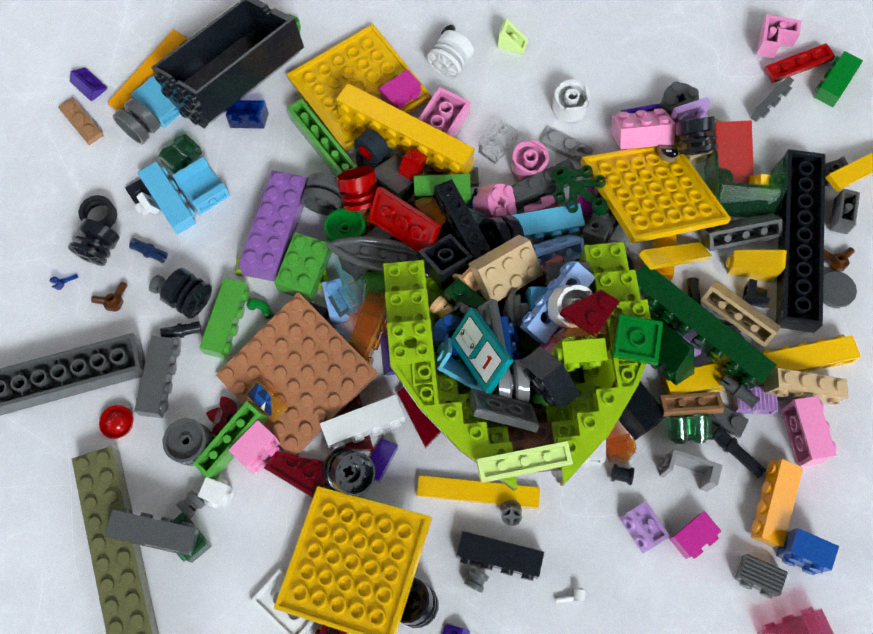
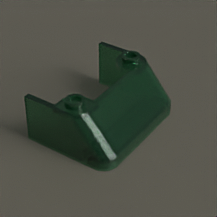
M718 151L713 152L704 165L705 183L729 216L748 218L769 213L777 216L780 213L788 187L787 159L785 157L771 170L772 176L769 179V185L735 183L734 175L730 170L719 168Z

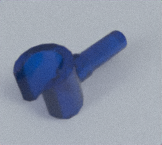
M77 274L62 279L54 276L50 278L49 282L57 283L52 288L61 290L65 283L79 277Z

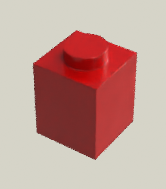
M411 148L403 156L398 173L414 182V176H419L422 173L428 156Z

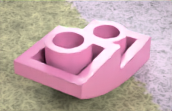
M546 195L540 198L539 204L530 203L523 206L522 213L555 208L558 206V203L554 200L553 195Z

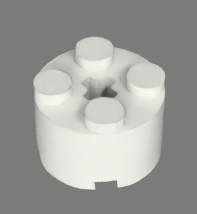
M565 80L560 83V86L555 90L552 104L553 112L559 121L574 122L584 118L590 101L588 87L580 84L578 80Z
M564 285L556 288L548 301L549 318L558 326L581 329L560 316V312L563 308L591 295L593 292L582 285Z

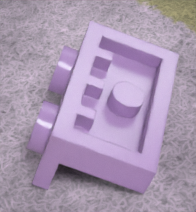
M706 97L675 107L671 118L675 123L708 117L706 112L711 102Z
M647 501L620 517L624 527L642 553L647 552L670 537Z

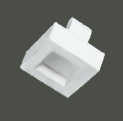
M143 192L136 196L140 202L134 207L137 213L142 212L145 216L150 212L156 215L161 210L152 196Z

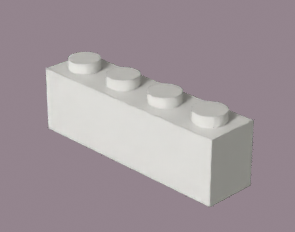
M393 395L322 422L320 426L329 450L344 448L345 444L352 441L353 443L361 442L365 439V436L370 434L372 436L379 435L383 432V429L389 427L391 429L397 428L405 421V416L397 396Z

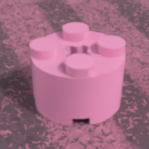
M535 140L519 143L515 147L512 156L511 172L514 176L522 181L546 170L549 162L547 148Z
M500 183L484 185L477 189L478 193L473 198V209L477 217L483 220L491 217L515 215L517 208L515 206L513 188L510 185L507 186Z

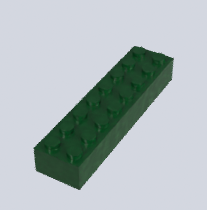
M645 263L638 270L636 276L641 300H648L649 311L656 313L659 316L658 318L665 324L671 325L680 336H685L690 340V344L695 349H701L705 352L706 357L710 361L719 363L725 373L738 378L739 384H743L746 386L745 388L749 387L750 389L761 385L777 366V364L658 271L649 269Z

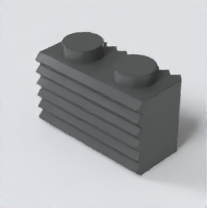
M842 189L834 198L831 215L832 221L829 228L831 231L848 234L856 226L860 198L859 192Z
M749 554L742 555L735 580L740 582V586L751 590L752 587L758 589L760 595L772 599L782 594L788 572Z

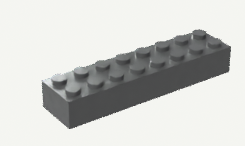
M134 333L0 368V416L142 377L145 361L140 339Z

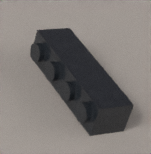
M462 531L456 558L460 559V563L472 565V562L480 564V568L492 571L493 568L501 569L500 573L513 576V573L521 575V579L533 581L534 578L538 579L540 576L544 552Z

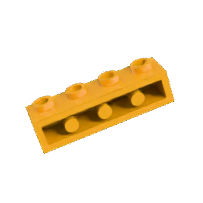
M784 459L770 460L766 469L767 475L761 488L762 494L756 507L757 513L755 521L751 526L750 538L771 547H784L803 468Z

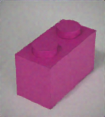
M406 70L379 88L380 98L384 102L402 109L406 103L419 97L421 94V83L409 70Z
M704 511L669 540L685 559L690 557L695 559L704 552L701 549L706 544L711 546L719 539L717 535L721 532V529Z

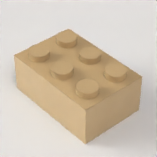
M521 235L512 238L469 263L479 290L487 301L495 299L498 302L508 296L513 289H520L544 275L531 241Z

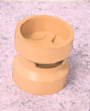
M439 296L432 303L429 311L434 315L437 314L439 319H442L446 315H454L452 310L454 305H449L443 296Z

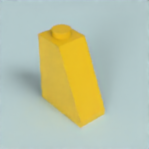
M734 250L726 260L728 275L773 283L785 269L787 250Z

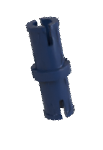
M133 238L130 241L129 248L142 253L146 258L150 257L160 263H164L168 257L167 252L155 248L151 243H144L137 238Z

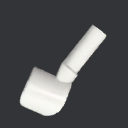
M574 589L573 596L556 597V603L567 601L583 602L585 600V590Z

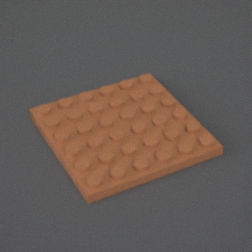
M298 292L216 376L243 405L248 401L260 408L247 394L256 383L271 395L272 415L269 416L263 411L269 417L263 425L278 439L279 445L288 454L298 456L322 431L320 423L335 418L379 373Z

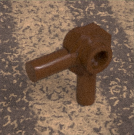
M849 247L843 253L831 254L824 249V258L828 260L832 270L844 271L850 264L848 258L855 250Z
M121 282L114 294L110 293L106 297L92 296L91 302L102 304L107 311H119L124 302L122 295L128 285L125 282Z

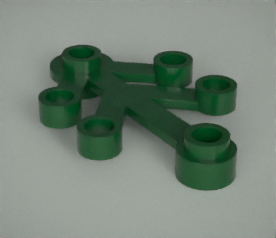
M584 165L581 169L568 170L564 166L557 167L551 174L552 180L556 182V191L553 194L554 200L557 203H562L565 200L564 184L569 186V201L566 203L569 213H575L579 209L577 204L578 193L592 204L593 212L596 215H603L608 211L607 201L603 198H596L585 188H603L606 185L605 177L597 175L594 179L575 181L572 178L581 176L584 178L591 177L593 175L592 167Z

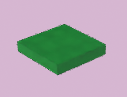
M619 314L612 358L657 366L663 321Z

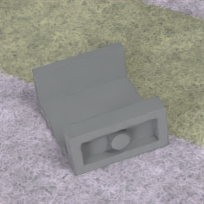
M673 449L669 454L665 455V458L661 459L659 470H661L660 477L663 478L673 470L674 465L701 473L703 476L699 489L708 492L718 485L723 465Z

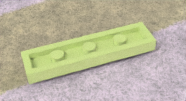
M568 441L476 460L481 483L573 464Z

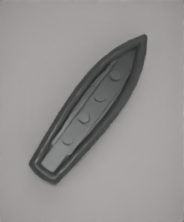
M358 236L337 239L326 243V247L342 259L359 267L383 273L384 263L419 260V253L403 242L390 239Z

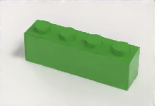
M224 278L199 347L203 354L226 359L227 354L231 353L233 346L231 342L238 333L239 319L243 318L244 305L249 300L251 294L246 283Z
M246 401L195 460L193 465L207 478L216 479L234 458L228 450L257 420L263 425L269 417L255 404Z

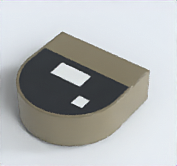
M659 145L657 148L660 158L665 162H674L679 155L676 145Z

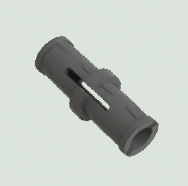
M725 374L719 382V385L730 391L733 397H738L751 408L760 400L759 397L747 390L745 385H740L729 377L728 374Z

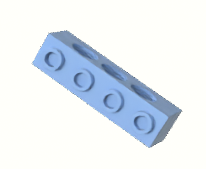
M567 234L532 246L540 265L559 254L564 259V262H570L580 258L584 247V238Z
M577 261L567 262L560 269L561 274L558 278L553 279L549 283L548 291L536 300L535 308L522 319L523 323L520 328L538 343L546 344L559 327L548 316V301L553 291L558 287L566 285L568 279L571 285H582L588 288L596 278ZM543 312L547 316L546 321L544 323L541 321L540 318Z

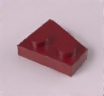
M599 290L563 308L560 316L596 338L620 301L605 291Z

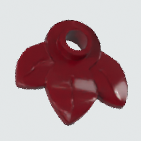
M222 396L220 398V407L206 412L209 420L215 424L212 429L213 435L217 436L238 412L237 404L234 400Z

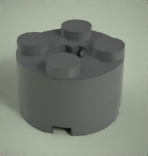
M678 81L673 82L666 88L663 94L660 109L666 110L671 117L675 107L699 100V91L689 84Z

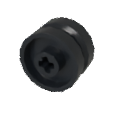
M512 215L486 218L478 226L491 250L518 235L524 237L523 228L519 220Z

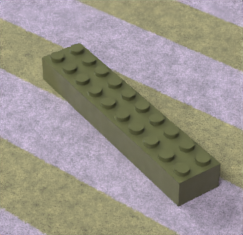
M110 446L71 458L106 634H159L140 545L110 539L104 535L112 510L120 511V508L132 510L120 452Z

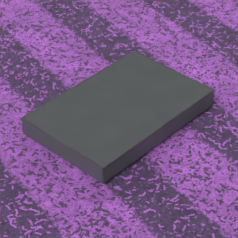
M471 388L469 399L473 416L533 432L538 431L539 423L531 403L493 393L488 394Z

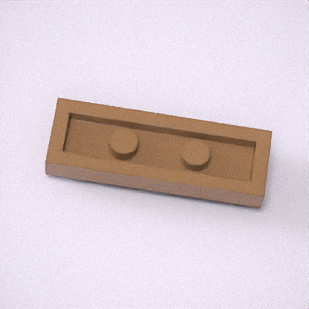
M73 97L58 106L63 115L88 145L104 136Z
M720 392L660 395L659 398L663 417L723 413L725 409Z

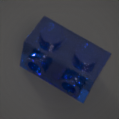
M240 100L226 112L230 128L264 129L269 115L265 100Z

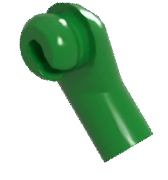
M254 297L247 302L249 310H261L265 319L273 317L274 314L265 300Z

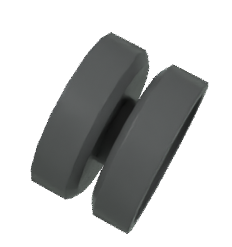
M130 98L124 104L125 110L119 109L113 115V119L130 138L143 145L149 139V133H155L160 128V123L143 104Z
M323 173L311 174L306 184L307 189H305L301 199L302 204L307 209L325 216L342 208L341 194L344 192L339 191L336 177Z
M178 419L166 429L162 439L163 449L166 455L173 461L192 467L195 460L214 440V435L209 428L194 419Z

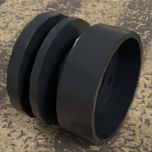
M715 116L675 123L676 135L685 136L686 140L678 142V146L687 145V149L679 150V155H698L709 153L719 148L718 143L709 144V140L717 139L715 135H708L709 131L716 129Z
M85 218L77 229L81 236H73L72 240L74 242L69 243L68 249L84 261L98 266H105L107 263L106 258L111 256L107 249H114L120 236L106 225Z
M179 268L165 281L160 292V300L171 308H176L179 313L188 319L194 318L207 305L211 297L212 286L201 278H196L193 273L185 268Z
M341 448L328 454L323 462L322 476L326 485L331 489L347 495L357 496L369 490L373 484L375 466L371 458L366 454Z
M414 577L400 622L411 628H423L435 619L439 610V600L436 592L429 585ZM419 602L418 606L412 607L413 603Z

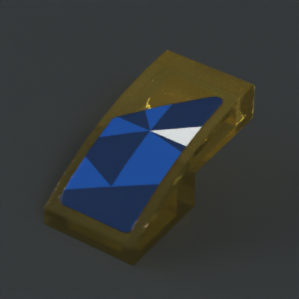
M259 380L244 394L273 422L288 407Z

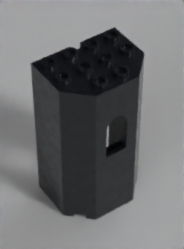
M241 0L151 68L155 73V80L162 87V94L174 104L183 118L190 119L194 125H199L205 129L296 57L304 48L294 17L276 8L271 10L268 4L260 0Z

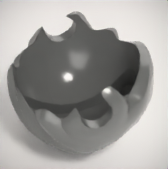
M515 288L505 298L503 313L504 316L508 317L510 323H514L515 330L520 335L531 337L520 326L523 323V317L532 311L530 310V305L524 303V298L521 297L523 288ZM544 312L541 314L540 317L543 323L546 321L547 318Z

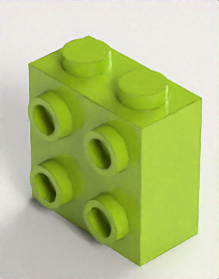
M592 335L585 336L581 340H576V337L563 338V341H559L558 345L554 346L552 351H550V354L563 363L567 372H572L582 367V370H593L608 360L605 338L598 339V336L595 338Z

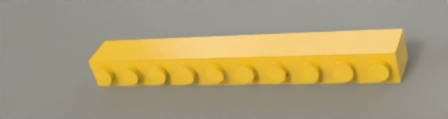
M844 334L835 336L832 340L822 338L812 344L803 342L793 348L784 346L774 352L770 350L761 351V353L777 364L774 369L782 368L801 372H812L851 364L861 358L853 335L845 337ZM710 361L700 367L694 365V374L678 385L673 384L670 380H666L664 376L660 380L665 395L706 393L725 390L726 388L719 385V382L727 373L722 370V366L719 363ZM728 375L736 382H738L739 379L736 378L734 375Z

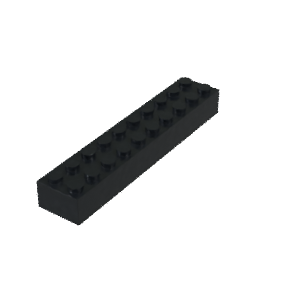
M788 149L781 159L779 217L782 218L783 237H778V250H787L785 269L777 277L776 323L783 329L815 333L823 325L825 154Z

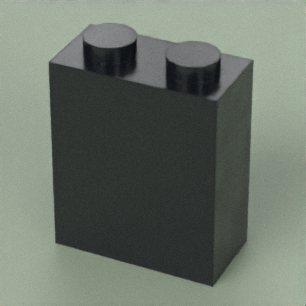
M639 382L638 387L618 420L636 441L657 426L667 416L663 417L660 404L645 386Z

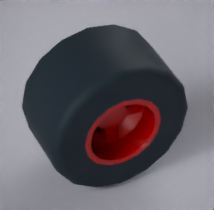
M366 129L354 140V147L358 154L372 165H377L389 153L385 140L372 129Z

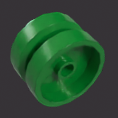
M344 208L331 212L324 222L326 241L331 242L347 237L365 236L364 218L359 212L347 211Z

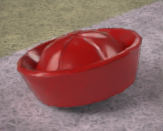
M114 405L107 408L99 419L100 431L110 439L126 436L133 428L134 419L132 412L123 405Z

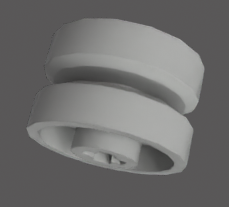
M517 359L512 362L511 371L509 367L494 389L496 395L508 398L513 396V399L529 403L530 382L522 372L525 370L520 362L523 359Z

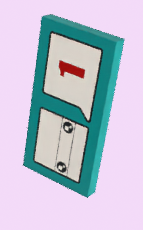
M470 307L450 339H452V345L483 391L491 394L514 360L479 312Z

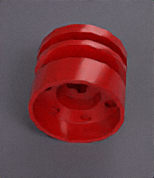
M356 167L336 176L338 189L344 192L341 194V200L345 210L359 211L372 207L376 189L378 188V186L374 185L377 183V178L373 167Z

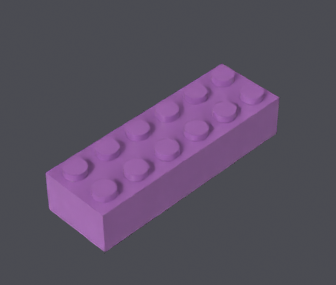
M271 171L239 262L242 275L275 282L304 208L301 199L305 189H307V177Z

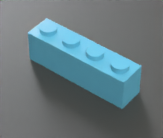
M155 162L137 172L177 235L196 224L193 219L196 216L191 207L186 208L184 205L187 201L182 193L177 194L175 191L178 188L174 181L167 179L169 174L164 166L160 168L158 163Z
M580 203L578 204L579 209L575 213H569L566 206L512 215L519 220L523 228L524 237L527 239L533 238V241L544 239V236L551 235V238L559 237L562 233L566 232L576 234L585 226Z

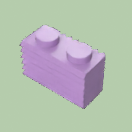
M764 384L752 389L746 388L760 398L753 408L738 397H733L732 394L733 411L738 414L774 415L778 412L777 396L764 393Z

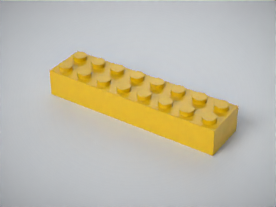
M347 83L336 99L339 118L343 123L353 125L360 132H364L366 129L376 131L389 147L397 148L404 155L411 148L420 151L428 156L425 164L433 167L439 173L446 175L469 174L474 166L475 148Z

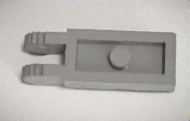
M549 128L541 142L545 147L578 162L581 161L582 157L586 156L585 154L591 155L593 153V148L587 144H582L552 128Z

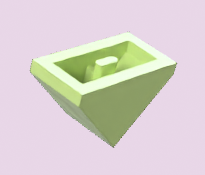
M504 19L499 33L498 48L517 54H524L528 39L508 19Z

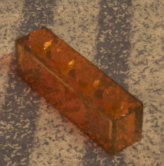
M369 289L349 344L372 366L374 361L372 355L374 350L377 351L380 346V334L387 327L385 295Z

